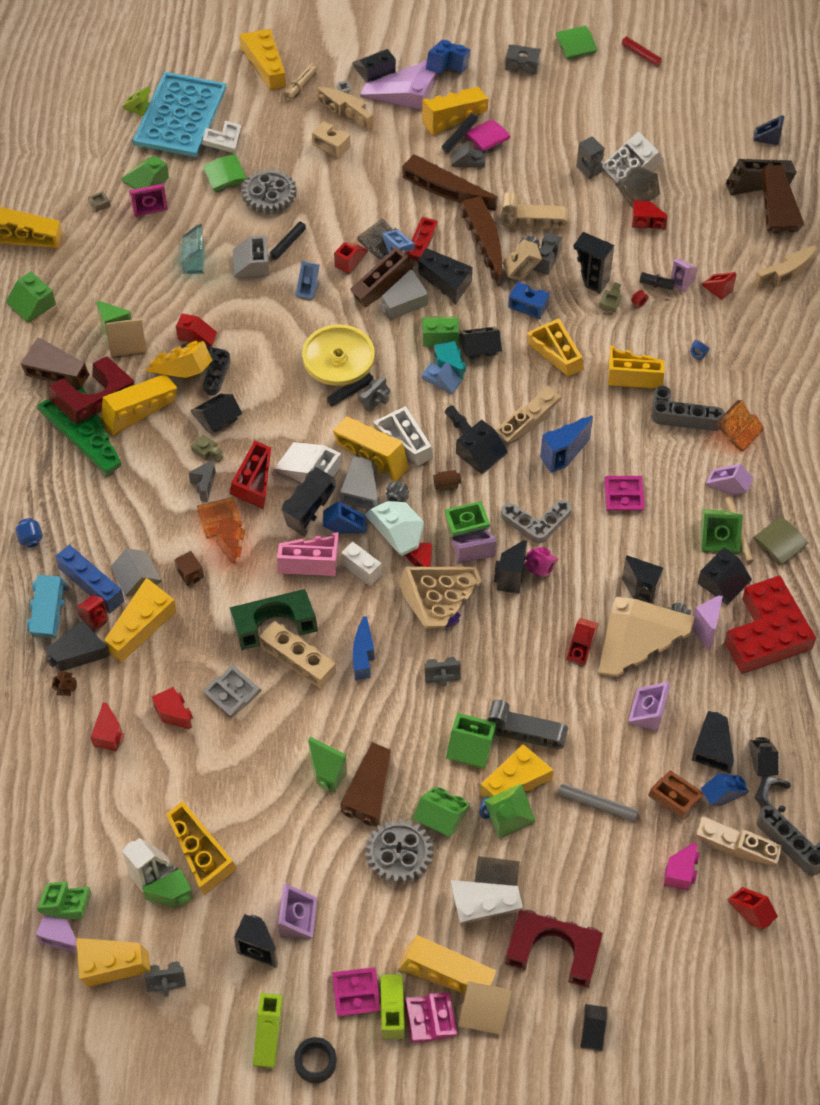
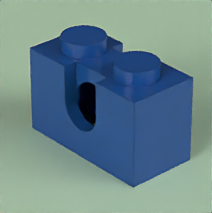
M517 282L509 295L508 308L541 319L549 305L550 293L539 289L536 291L527 284Z

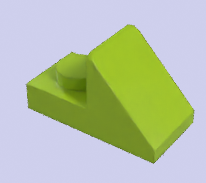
M148 86L129 96L122 107L144 116L150 104L148 95L152 90Z

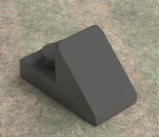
M468 141L452 152V167H485L486 151L469 150Z
M211 460L189 472L190 483L197 484V493L200 495V501L208 502L216 474L215 461Z

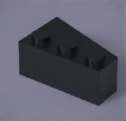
M582 232L573 247L574 250H577V261L582 267L580 272L584 286L601 294L610 281L614 245Z
M426 248L418 259V274L430 284L436 285L441 289V293L447 294L452 298V302L457 304L472 282L473 267Z
M318 467L308 472L304 482L295 488L291 498L287 499L282 505L281 510L287 526L304 537L308 532L305 529L311 520L315 522L317 518L315 513L321 505L325 506L336 488L334 477Z

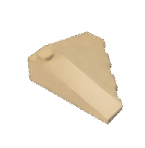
M405 567L399 585L404 598L426 629L445 628L449 618L453 617L460 609L462 602H466L473 593L472 590L480 585L481 578L476 567Z
M616 597L610 613L598 673L600 675L618 677L624 674L623 669L629 665L634 664L636 667L648 660L647 655L656 650L660 653L673 645L671 641L682 636L685 639L691 635L695 617L637 599Z

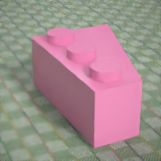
M338 532L332 533L333 536L324 538L316 536L314 540L303 541V539L279 543L277 555L278 573L336 576L339 550Z

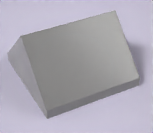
M126 548L111 565V569L126 597L135 594L146 578L155 585L162 582L146 551Z

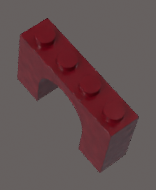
M108 356L94 362L92 368V377L105 388L103 391L96 394L81 393L64 378L49 386V400L75 424L87 420L96 413H100L104 396L134 386L135 381Z
M519 909L506 954L505 965L526 970L534 944L544 937H559L571 946L574 954L568 982L589 988L603 933L593 927L584 928L571 921L563 922L553 916H541L532 910L523 911Z

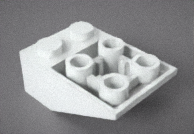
M638 131L603 163L602 168L621 187H624L654 171L664 159L660 152Z
M293 442L274 470L300 483L304 482L308 472L313 471L315 467L334 477L341 467V453L323 445Z

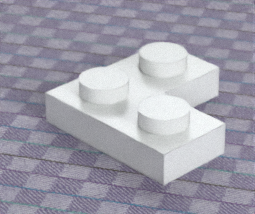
M225 121L222 132L206 128L202 145L234 153L241 125Z

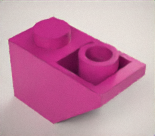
M696 843L690 844L669 857L664 880L665 886L689 890L691 883L695 884L697 871H694L693 868L694 864L698 865L700 852L696 851Z

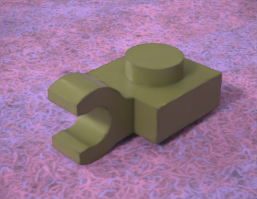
M614 282L611 291L605 290L599 303L600 308L616 313L622 300V295H620L621 284Z
M202 435L191 445V450L204 459L210 456L219 462L224 458L221 455L222 450L217 447V443L205 435Z

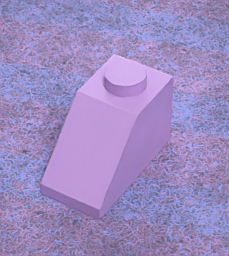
M675 259L671 273V279L675 280L674 287L685 292L695 281L698 268L685 260Z
M742 464L713 469L706 484L728 494L736 495L748 492L753 477Z
M44 914L36 933L39 943L77 954V941L67 919Z

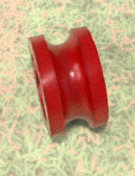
M638 290L631 298V302L635 303L638 308L642 307L649 299V296L644 294L643 290Z

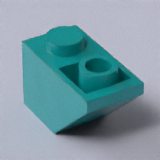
M452 341L434 345L436 365L442 368L448 362L461 380H463L466 365L464 361H461V349L457 348L456 342Z

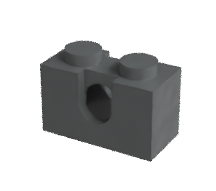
M509 44L505 57V70L516 71V69L524 70L525 73L537 74L541 49ZM524 53L527 55V57L520 56L519 54Z
M593 136L580 142L578 146L576 167L588 179L602 172L603 163L601 161L603 160L605 149Z
M546 232L542 239L541 248H538L542 260L534 267V271L546 275L550 274L561 252L563 237Z

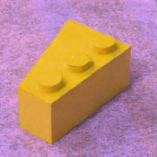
M610 345L608 358L609 386L652 389L663 386L664 360L647 355L640 357L631 354L632 351L626 350L623 352L616 350V346Z

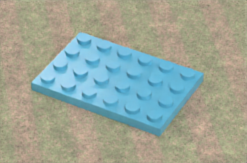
M164 72L134 136L133 145L197 158L202 147L205 129H209L226 92L227 84Z

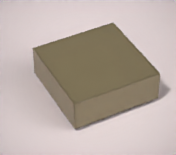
M103 191L88 197V201L95 212L111 206L109 199Z

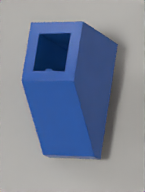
M717 774L700 788L710 805L722 806L749 793L745 780L739 775Z

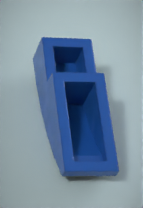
M367 616L362 618L354 640L353 670L355 680L370 678L369 660L375 659Z

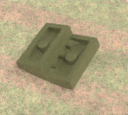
M781 516L753 537L764 553L768 551L779 566L808 544L802 534Z

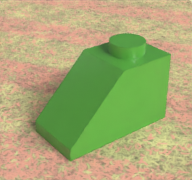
M181 869L142 887L146 900L171 907L183 906L193 898L192 889Z

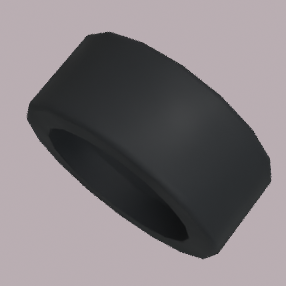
M312 1037L299 1044L294 1056L295 1067L299 1076L309 1083H320L333 1075L336 1070L337 1057L335 1048L329 1041L319 1037ZM320 1048L328 1054L329 1061L327 1067L323 1071L316 1073L306 1070L302 1062L305 1052L309 1049Z

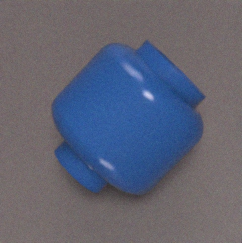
M32 518L19 521L15 528L19 543L28 548L37 546L38 542L43 538L39 522Z

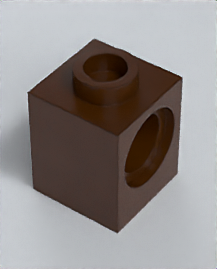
M192 551L174 559L176 570L187 586L197 583L204 578L203 568Z

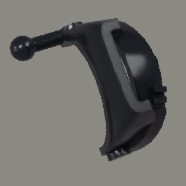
M763 776L754 798L762 808L764 806H772L768 798L769 787L777 785L789 789L791 787L790 782L775 777ZM782 805L777 810L783 813L786 811V807Z

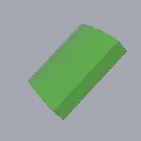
M586 25L555 33L560 48H563L566 60L597 52L594 39Z
M237 155L221 157L203 165L215 192L228 185L234 188L243 183L244 180H248Z
M67 881L46 883L37 907L38 912L57 918L83 919L91 896L90 887L69 888Z

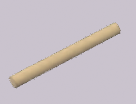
M726 498L725 501L729 512L737 513L733 498ZM742 528L741 549L746 563L750 564L754 560Z

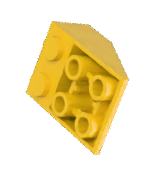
M194 341L187 344L185 348L179 346L168 354L162 352L156 355V359L150 361V365L145 370L151 373L188 378L202 373L213 360L204 341L199 343Z

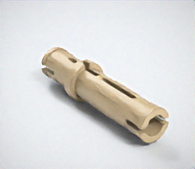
M310 63L301 75L291 82L290 87L284 92V97L291 101L297 93L303 90V86L318 71V67L314 63Z

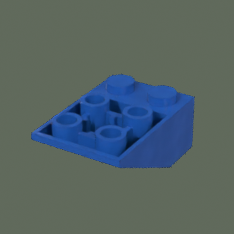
M592 415L542 435L540 457L550 473L567 467L590 440Z

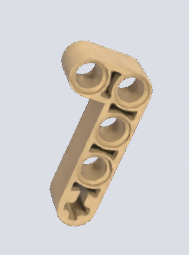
M507 192L502 198L501 222L505 227L564 229L568 226V209L564 206L518 204L517 194Z

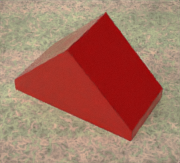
M736 272L713 274L702 285L719 299L723 300L733 292L737 274Z
M419 543L417 549L404 556L415 567H431L432 543Z

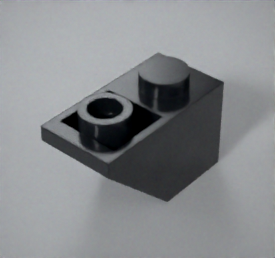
M757 737L755 740H749L753 768L758 776L778 775V750L771 740L766 737Z

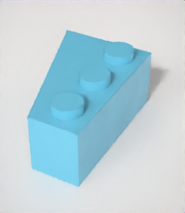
M37 575V580L33 582V592L35 594L34 599H31L30 602L32 615L27 622V629L33 636L57 638L61 620L60 608L64 606L65 600H62L63 591L68 589V585L61 577Z

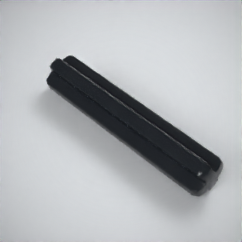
M471 113L442 145L441 148L444 152L449 153L478 121L476 114Z
M299 221L270 251V256L278 259L306 229L305 223Z
M368 373L361 380L344 386L327 396V403L333 406L369 385L374 380L373 376Z

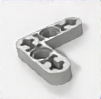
M559 500L537 520L515 504L508 503L503 505L501 517L505 522L534 542L542 543L570 516L571 504L567 500ZM553 518L556 520V523L548 524L546 520ZM521 520H527L530 524L528 526H522L519 522ZM543 530V535H542V534L536 535V532H537V533H540V532Z

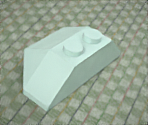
M387 501L370 509L365 514L366 518L400 556L418 548L424 521L406 502Z

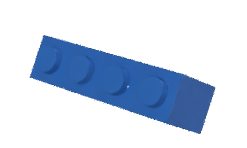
M70 544L55 556L58 569L89 596L101 597L109 613L113 612L124 602L122 589Z

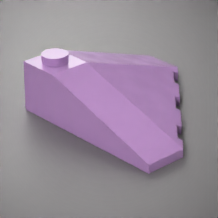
M427 60L417 65L365 83L361 97L422 110V99L429 97L438 73L427 70Z

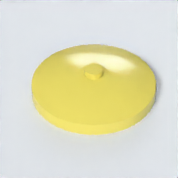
M330 325L315 331L306 340L302 351L303 364L306 371L317 381L333 386L349 385L361 380L369 373L375 359L374 346L370 338L361 330L348 325Z

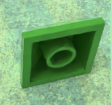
M152 156L143 160L123 176L121 181L133 189L162 184L169 178L167 163L156 156Z
M702 509L701 550L719 552L725 547L730 552L740 553L743 515L724 510Z
M310 737L308 739L309 755L316 782L322 789L335 792L347 774L346 754Z
M521 783L484 800L499 839L536 822Z

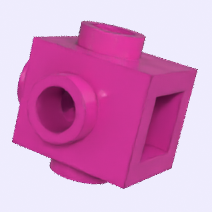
M538 547L531 549L527 553L525 558L527 561L524 566L529 568L530 573L546 577L551 574L558 558L550 554L551 551L547 548Z

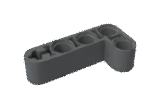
M658 386L655 389L651 414L653 422L662 425L717 431L722 428L725 412L720 407L670 401V388Z
M492 701L488 721L497 723L496 736L554 749L564 748L568 727L565 724L509 712L510 705L506 701Z
M764 806L760 810L757 819L758 827L773 842L782 845L781 850L806 874L811 876L819 874L820 842L814 846L776 808ZM778 831H784L787 835H782ZM794 846H799L802 850H797ZM809 861H815L818 865H813Z

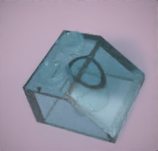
M202 224L196 225L183 235L182 243H179V253L182 256L178 257L179 267H182L183 274H204L205 245Z

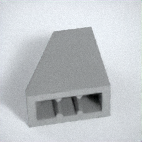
M413 270L408 271L382 296L381 309L384 314H387L389 319L428 305V293Z
M353 456L340 492L341 503L366 509L378 506V496L371 460Z

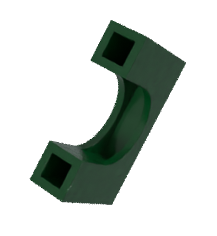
M305 589L229 607L241 650L261 646L257 627L263 621L273 617H285L292 620L299 636L318 631L316 616Z

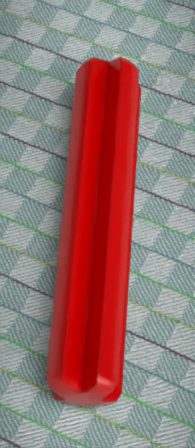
M625 36L622 39L621 44L648 62L655 66H659L662 63L661 57L631 38Z

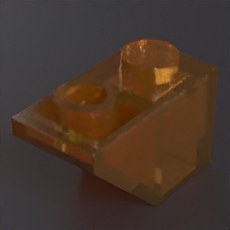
M220 518L216 543L230 562L236 564L237 557H241L242 546H239L240 540H244L245 529H242L241 521Z

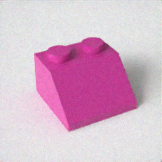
M164 184L129 190L134 217L168 210Z

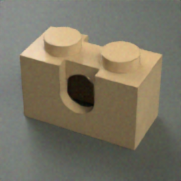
M323 121L312 132V145L340 158L351 147L350 134L342 130L337 131L332 124Z
M524 239L516 247L517 251L509 254L503 261L507 277L520 282L542 260L537 244Z

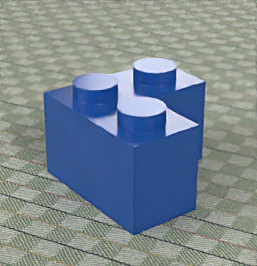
M441 40L428 51L426 69L441 74L446 68L462 73L468 68L471 49L463 45L453 44L449 40Z

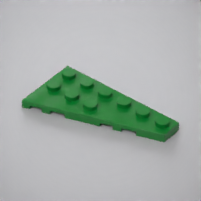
M74 387L77 391L87 394L83 387ZM49 398L37 405V410L105 475L121 467V461L114 446L111 445L107 432L105 433L97 413L87 420L75 424Z

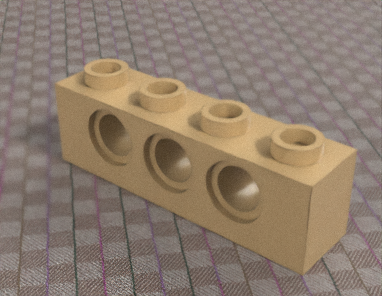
M274 621L259 636L261 648L319 689H322L336 674V664L331 657L321 654L315 646L308 645L301 636L294 635L283 624L280 625Z

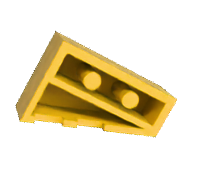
M559 318L527 332L529 345L567 377L584 370L583 358Z
M523 744L481 783L480 795L483 798L492 797L520 783L523 785L525 792L528 790L530 792L545 782L546 784L551 782L554 770Z
M76 938L79 979L88 987L151 972L149 951L140 943Z

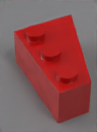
M254 440L231 482L230 495L264 509L271 447Z

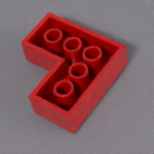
M781 575L745 587L742 600L754 622L728 630L724 641L741 674L813 649L816 636Z

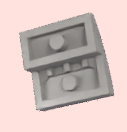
M232 664L220 678L216 676L203 692L232 717L249 704L262 690Z

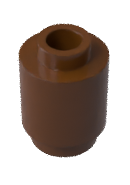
M456 470L438 472V474L433 475L435 490L457 489L458 484H461L460 473H457Z

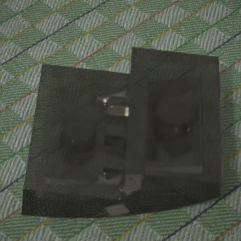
M382 218L361 233L357 240L370 253L382 260L389 254L382 233L397 230V228L392 229Z
M478 856L475 882L517 886L520 861Z

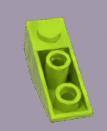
M402 974L381 975L382 1039H404Z
M260 993L253 1066L275 1068L284 1006L282 995Z

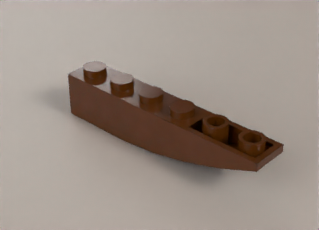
M413 154L402 166V178L433 194L458 203L481 196L487 209H497L498 196L422 157Z
M481 196L463 200L462 208L460 209L461 218L465 219L467 230L471 231L473 242L477 243L479 254L483 255L485 266L490 269L492 280H495L497 285L501 286L502 252L494 221Z

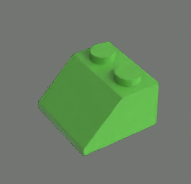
M32 271L16 281L6 300V303L27 323L56 305L53 291Z
M422 316L423 346H434L455 341L456 346H459L458 316Z
M481 501L444 510L451 539L479 533L490 528V522Z

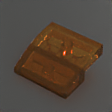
M737 400L716 422L726 438L741 452H744L764 430L757 415L750 414L743 400Z
M234 497L197 505L206 539L243 530Z

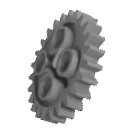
M266 168L265 172L261 169L258 174L253 172V177L248 175V180H244L241 192L243 202H246V206H251V210L256 208L257 213L263 210V214L267 211L272 214L274 210L279 213V209L285 211V206L290 207V202L294 203V198H296L297 189L295 180H292V176L287 177V172L282 174L281 170L275 172V168L272 171Z
M393 819L392 825L384 821V828L378 825V833L372 831V838H367V844L369 845L365 846V852H368L365 854L366 860H369L368 867H373L372 873L376 874L379 872V880L385 876L386 883L394 879L395 885L398 884L399 880H402V883L406 885V879H410L413 883L415 875L418 878H422L421 871L427 873L428 867L426 865H431L430 858H433V851H431L433 844L429 843L430 836H425L426 830L419 831V824L412 827V820L408 824H404V819H401L400 824H397L396 820ZM393 839L394 842L386 843L385 840ZM407 841H414L415 844H414V845H408V844H406V842H407ZM385 858H390L393 861L390 863H386L383 860ZM412 860L414 863L407 865L404 861Z

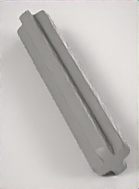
M564 783L559 788L558 794L632 821H635L637 818L638 810Z

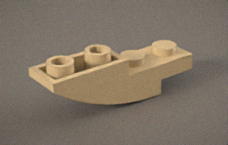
M326 87L317 88L318 101L328 107L333 113L340 117L346 114L367 130L373 127V115L366 110L365 102L343 91Z
M815 245L789 253L784 256L783 263H777L774 266L757 271L755 285L759 288L774 283L776 287H779L795 279L813 261L816 251Z
M547 386L524 408L521 406L496 429L497 434L507 443L522 437L549 416V411L562 400L561 396Z
M704 816L699 819L694 835L695 838L711 844V848L762 864L777 865L782 845L743 829L739 832Z

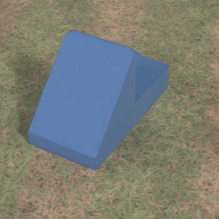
M398 229L382 233L388 253L396 247L400 251L408 252L414 250V243Z
M307 261L301 262L296 296L308 299L314 298L320 280H317L320 264Z
M431 362L422 373L423 380L450 394H453L462 383L461 378L448 362L442 368Z

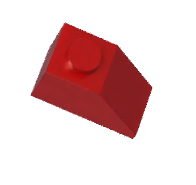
M181 313L176 324L178 340L190 343L204 341L206 346L212 347L217 331L200 317Z
M103 702L91 734V741L93 747L117 751L118 745H121L123 742L124 733L108 704Z
M741 887L727 899L750 925L762 930L769 927L778 918L768 896Z

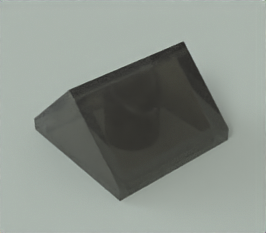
M639 167L615 184L632 208L634 200L651 201L660 195L658 175L643 167Z

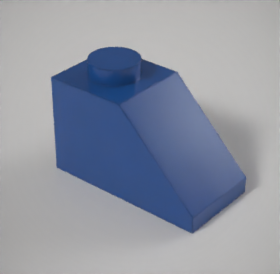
M338 501L323 510V527L335 533H365L366 516Z

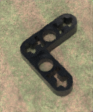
M189 343L182 344L181 348L187 347ZM206 346L213 361L209 364L210 366L204 380V391L208 395H216L222 387L229 368L230 354L227 350ZM214 370L222 371L219 375H214L212 372Z

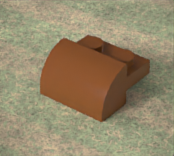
M669 770L663 778L661 777L654 784L648 796L685 820L704 794L701 790Z

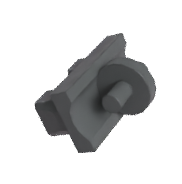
M381 377L378 381L372 380L369 383V390L367 392L361 391L357 394L359 402L364 404L366 411L371 412L380 402L386 404L389 401L388 394L391 391L386 384V378Z
M448 657L445 659V662L437 663L435 659H428L426 664H424L425 683L442 681V686H447V681L460 680V661H456L455 657Z
M178 961L170 962L168 969L160 970L158 965H151V972L144 973L147 992L163 991L164 997H168L169 990L186 986L184 969Z

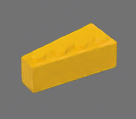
M271 29L239 34L240 49L242 52H245L247 59L253 63L255 70L260 73L268 88L273 90L286 87L285 71Z
M0 207V244L59 247L62 235L60 221Z
M163 374L104 396L100 419L103 427L111 436L118 434L174 402L177 387L167 375Z
M346 417L333 429L337 444L354 455L358 453L360 457L371 460L378 467L377 470L382 474L387 472L391 475L390 479L394 482L409 469L404 444L399 439H394L384 432L381 433L371 426H366L358 420H353L349 417Z
M146 578L105 638V644L108 647L109 653L122 663L177 612L175 600Z
M181 801L166 815L197 884L205 896L237 870V867L193 812Z
M418 935L406 947L398 968L399 971L464 994L467 981L491 985L496 970Z

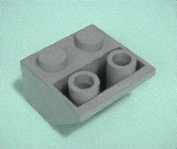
M250 236L233 249L234 278L269 276L266 236Z

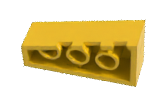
M479 87L461 90L458 94L452 92L448 93L445 97L439 95L434 96L432 100L428 98L422 99V124L432 135H435L464 122L471 113L479 115L488 111L489 98Z

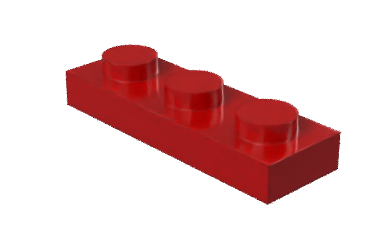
M421 217L411 240L414 243V250L407 252L410 256L409 259L418 261L424 250L429 247L438 227L437 220Z

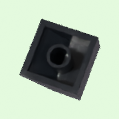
M388 49L352 62V65L366 83L391 73H396V58Z
M494 326L459 331L463 352L469 358H478L480 354L485 353L487 356L497 355V352L502 351L500 330Z
M220 393L190 410L205 430L213 432L221 430L223 428L222 425L227 422L230 424L237 421L238 416L242 414L234 395Z
M482 419L456 440V454L482 475L508 453L496 430Z
M523 540L501 553L500 561L496 560L494 582L497 583V590L520 594L527 541Z
M723 547L700 571L697 583L714 596H723L722 602L729 605L752 581V578L740 558Z
M626 555L622 580L632 598L653 604L660 588L664 568Z
M244 914L234 935L237 953L277 968L276 947L265 922L257 915L249 916Z

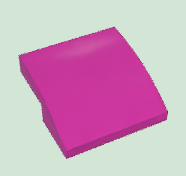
M492 119L471 128L465 134V138L473 141L474 147L481 151L511 139L509 133Z
M642 476L604 477L606 510H644Z
M376 967L332 972L337 1016L380 1011Z
M450 992L429 993L427 997L405 998L404 1007L410 1043L440 1040L457 1035Z

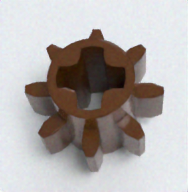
M58 672V676L53 678L52 688L57 691L56 695L71 696V692L76 690L77 680L72 677L73 673Z

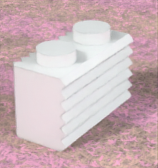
M352 542L342 551V566H345V569L357 575L359 580L362 579V582L371 586L381 577L382 563L356 543Z

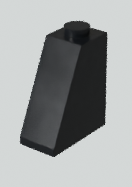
M82 621L45 649L47 663L52 668L56 667L60 672L109 656L107 645Z
M708 711L691 760L730 774L734 757L728 718L719 712Z

